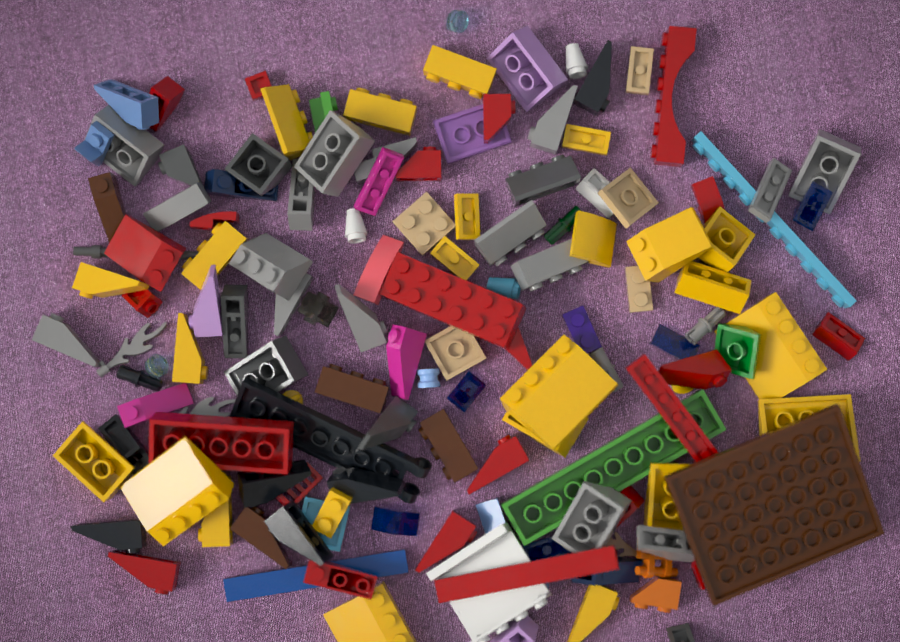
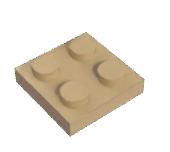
M631 167L598 192V195L625 228H628L659 203Z
M427 192L392 221L422 256L455 228V223Z
M452 326L425 340L446 381L486 359L473 335Z

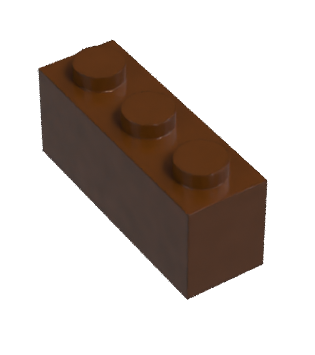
M329 364V367L323 366L315 393L382 414L390 387L385 386L386 381L373 377L371 382L363 379L365 374L351 371V374H346L342 372L343 367Z
M444 409L420 422L422 427L418 430L425 441L429 439L433 447L430 450L436 461L441 459L445 467L442 468V471L448 481L453 479L455 483L478 469Z

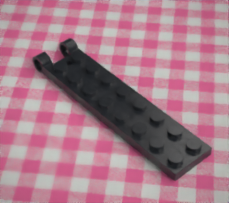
M247 377L241 384L230 417L294 421L293 447L336 468L356 467L403 480L407 471L418 478H426L432 467L429 460L423 457L414 458L385 443L360 450L358 447L366 434ZM407 482L398 498L412 504L416 501L420 489L415 484Z

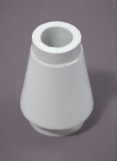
M578 43L568 44L565 47L566 73L569 74L571 79L582 78L587 75L586 70L588 66Z
M355 208L348 209L346 211L345 238H348V243L352 244L366 241L368 233L360 211Z

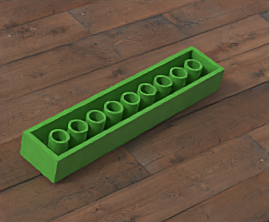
M703 389L697 390L680 400L709 440L726 430ZM657 413L502 502L501 506L525 546L560 525L585 481L610 487L619 492L649 475L651 463H670L688 451L661 415Z

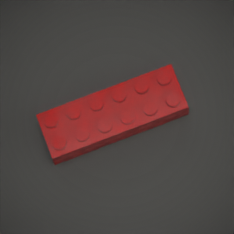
M397 252L379 292L386 299L506 350H509L527 309L519 302Z
M156 412L149 419V463L186 436L220 470L288 474L293 460L294 421Z

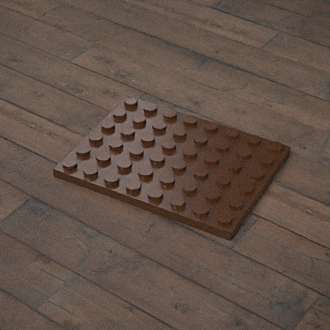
M837 404L663 476L713 606L885 534L840 406Z

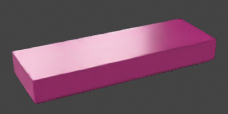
M382 147L354 204L356 210L376 216L404 159L403 154Z

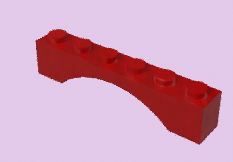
M669 26L667 32L662 34L661 46H665L664 55L660 56L659 68L663 69L662 77H658L657 91H661L660 100L656 99L655 113L659 114L658 122H654L653 125L656 145L652 144L650 155L651 158H654V165L681 167L684 164L686 141L674 119L672 92L680 68L695 51L697 28Z

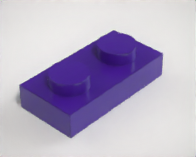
M580 306L562 315L574 343L580 346L586 353L602 347L584 306Z

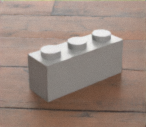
M572 239L519 260L511 265V268L521 291L529 288L532 292L543 287L542 282L549 280L550 283L562 279V274L568 271L572 275L583 270L581 266L587 263L588 260L569 256Z

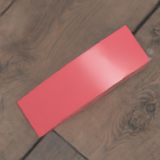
M385 235L381 237L364 268L353 294L354 296L379 305L382 297L379 292L397 252L401 253L404 242Z

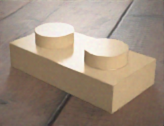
M631 46L625 93L649 94L654 49Z
M638 266L625 267L629 313L653 311L650 281H645Z

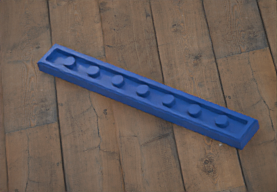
M405 549L329 561L377 576V578L409 573ZM308 565L223 579L227 602L317 588L319 586L303 583Z

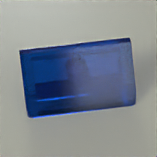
M659 324L649 343L678 360L695 356L700 347L699 344L693 345L686 337Z
M552 537L532 542L525 546L522 545L531 561L572 554L571 551L554 541Z

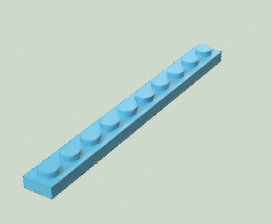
M700 131L691 140L694 150L699 155L704 154L709 160L708 165L715 172L719 171L725 177L723 179L725 184L731 189L735 188L740 194L738 196L739 199L746 206L750 205L756 190ZM774 211L771 220L767 222L771 228L769 230L776 239H781L786 244L785 249L793 257L797 256L801 260L800 265L809 274L812 272L817 278L816 283L823 290H828L833 295L831 299L838 307H851L856 302L855 298ZM756 216V218H757L759 221H761L762 223H764L763 220H761L760 218H758V217Z

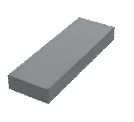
M773 158L767 166L748 211L764 222H769L792 170Z

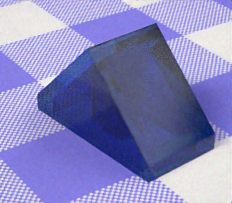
M813 181L795 207L792 220L813 231L833 192Z
M468 371L448 395L447 399L465 413L485 388L486 384Z
M374 507L371 530L392 535L417 536L420 513Z

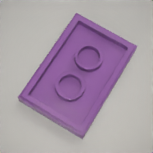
M483 104L433 120L447 165L512 143L507 126H505L488 144H484Z

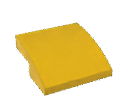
M578 210L575 214L569 256L588 260L590 264L610 268L617 223L604 217Z

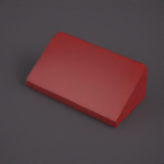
M829 312L826 313L812 333L815 338L848 361L858 353L865 340L862 335Z

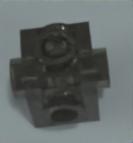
M308 291L297 311L305 315L303 320L315 326L318 322L328 328L339 307L330 303V297L318 291L317 295Z

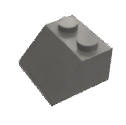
M252 133L225 167V171L262 196L279 185L292 168V165L286 156Z

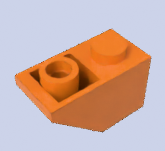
M655 576L631 594L629 601L635 603L634 607L648 609V606H655L657 611L671 613V609L678 610L682 582L677 579H662Z

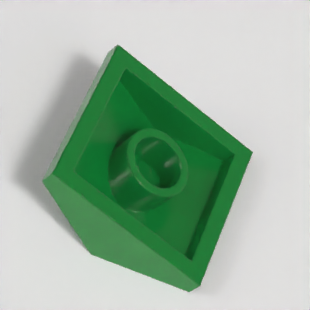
M719 323L714 350L717 349L732 369L730 373L755 379L761 334L748 327Z

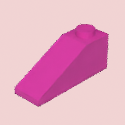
M392 324L386 345L391 396L409 400L426 333Z
M182 383L118 405L117 408L124 428H131L149 421L156 412L171 413L194 404L188 384Z

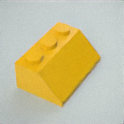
M289 84L261 88L283 154L289 160L300 157L313 138L312 132L307 133L305 124L308 121L304 110L299 111L297 103L301 102L297 90H292Z
M84 421L79 424L53 454L56 460L103 502L114 497L121 489L120 486L128 480L135 468Z

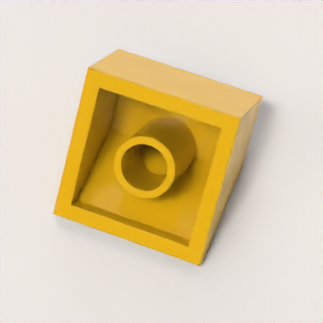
M719 207L703 225L713 248L698 258L709 267L728 272L737 264L756 234L722 207Z

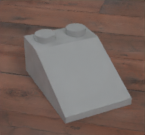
M819 129L788 196L827 214H831L861 155V147Z

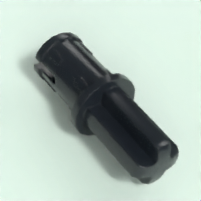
M121 365L118 369L117 379L135 384L137 388L142 386L156 392L162 389L163 381L145 374L144 370H134L125 365Z

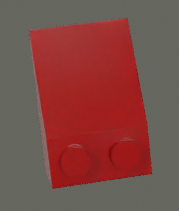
M125 214L104 254L140 281L161 292L183 256L186 247Z

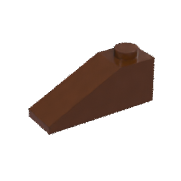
M108 172L90 177L88 181L93 200L110 243L126 212L117 178L114 174Z
M258 506L245 507L230 529L287 569L291 562L280 541L270 533L268 526L264 522L267 519L264 516L265 511Z

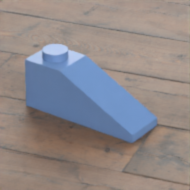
M113 79L94 85V90L126 123L140 130L149 129L150 126L159 123L158 97Z

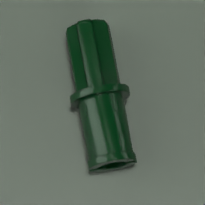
M574 206L562 219L558 218V222L544 234V238L549 244L553 245L567 231L571 232L576 212L578 210L582 211L578 206Z

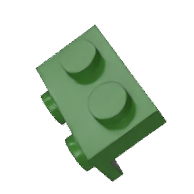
M329 91L320 92V98L309 100L315 133L329 111L338 110L336 97H331Z

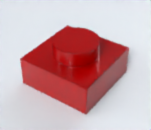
M266 71L244 78L253 101L263 98L261 88L272 86Z

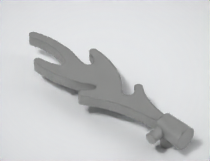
M163 322L156 331L145 335V332L151 324H145L134 336L130 345L129 339L125 338L121 349L107 365L103 360L99 362L101 367L96 370L97 374L102 378L110 372L111 368L129 363L128 359L123 358L125 355L135 356L151 350L153 346H144V343L159 335L166 328L167 323Z
M209 397L198 403L190 414L230 416L229 412L221 413L219 409L225 405L235 403L236 399L222 401L210 407L209 403L215 398ZM186 406L180 413L187 414L189 408Z

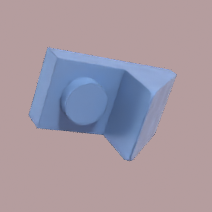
M95 121L91 124L85 140L74 149L91 163L100 167L114 134L98 121Z

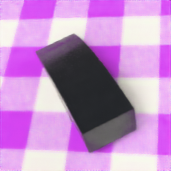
M117 414L98 428L107 442L135 467L132 472L133 475L149 464V451L130 428H124L122 419Z

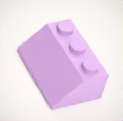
M528 25L512 32L486 58L492 67L497 68V74L526 112L553 94L568 80Z

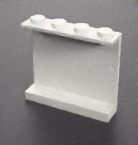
M503 523L426 574L430 581L531 562L509 524ZM543 583L449 602L472 639L470 642H488L490 634L495 631L497 634H500L509 628L508 623L515 619L518 622L529 615L527 612L532 607H535L536 610L548 603L546 598L552 594L546 584Z

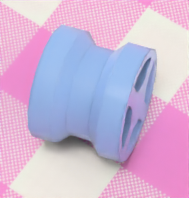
M439 368L417 370V375L420 379L418 388L441 387L438 381Z

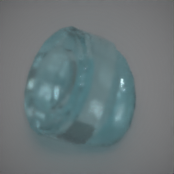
M452 10L446 20V28L456 33L464 32L469 24L468 14L462 10Z
M154 354L145 361L147 373L154 378L159 379L168 372V362L159 354Z

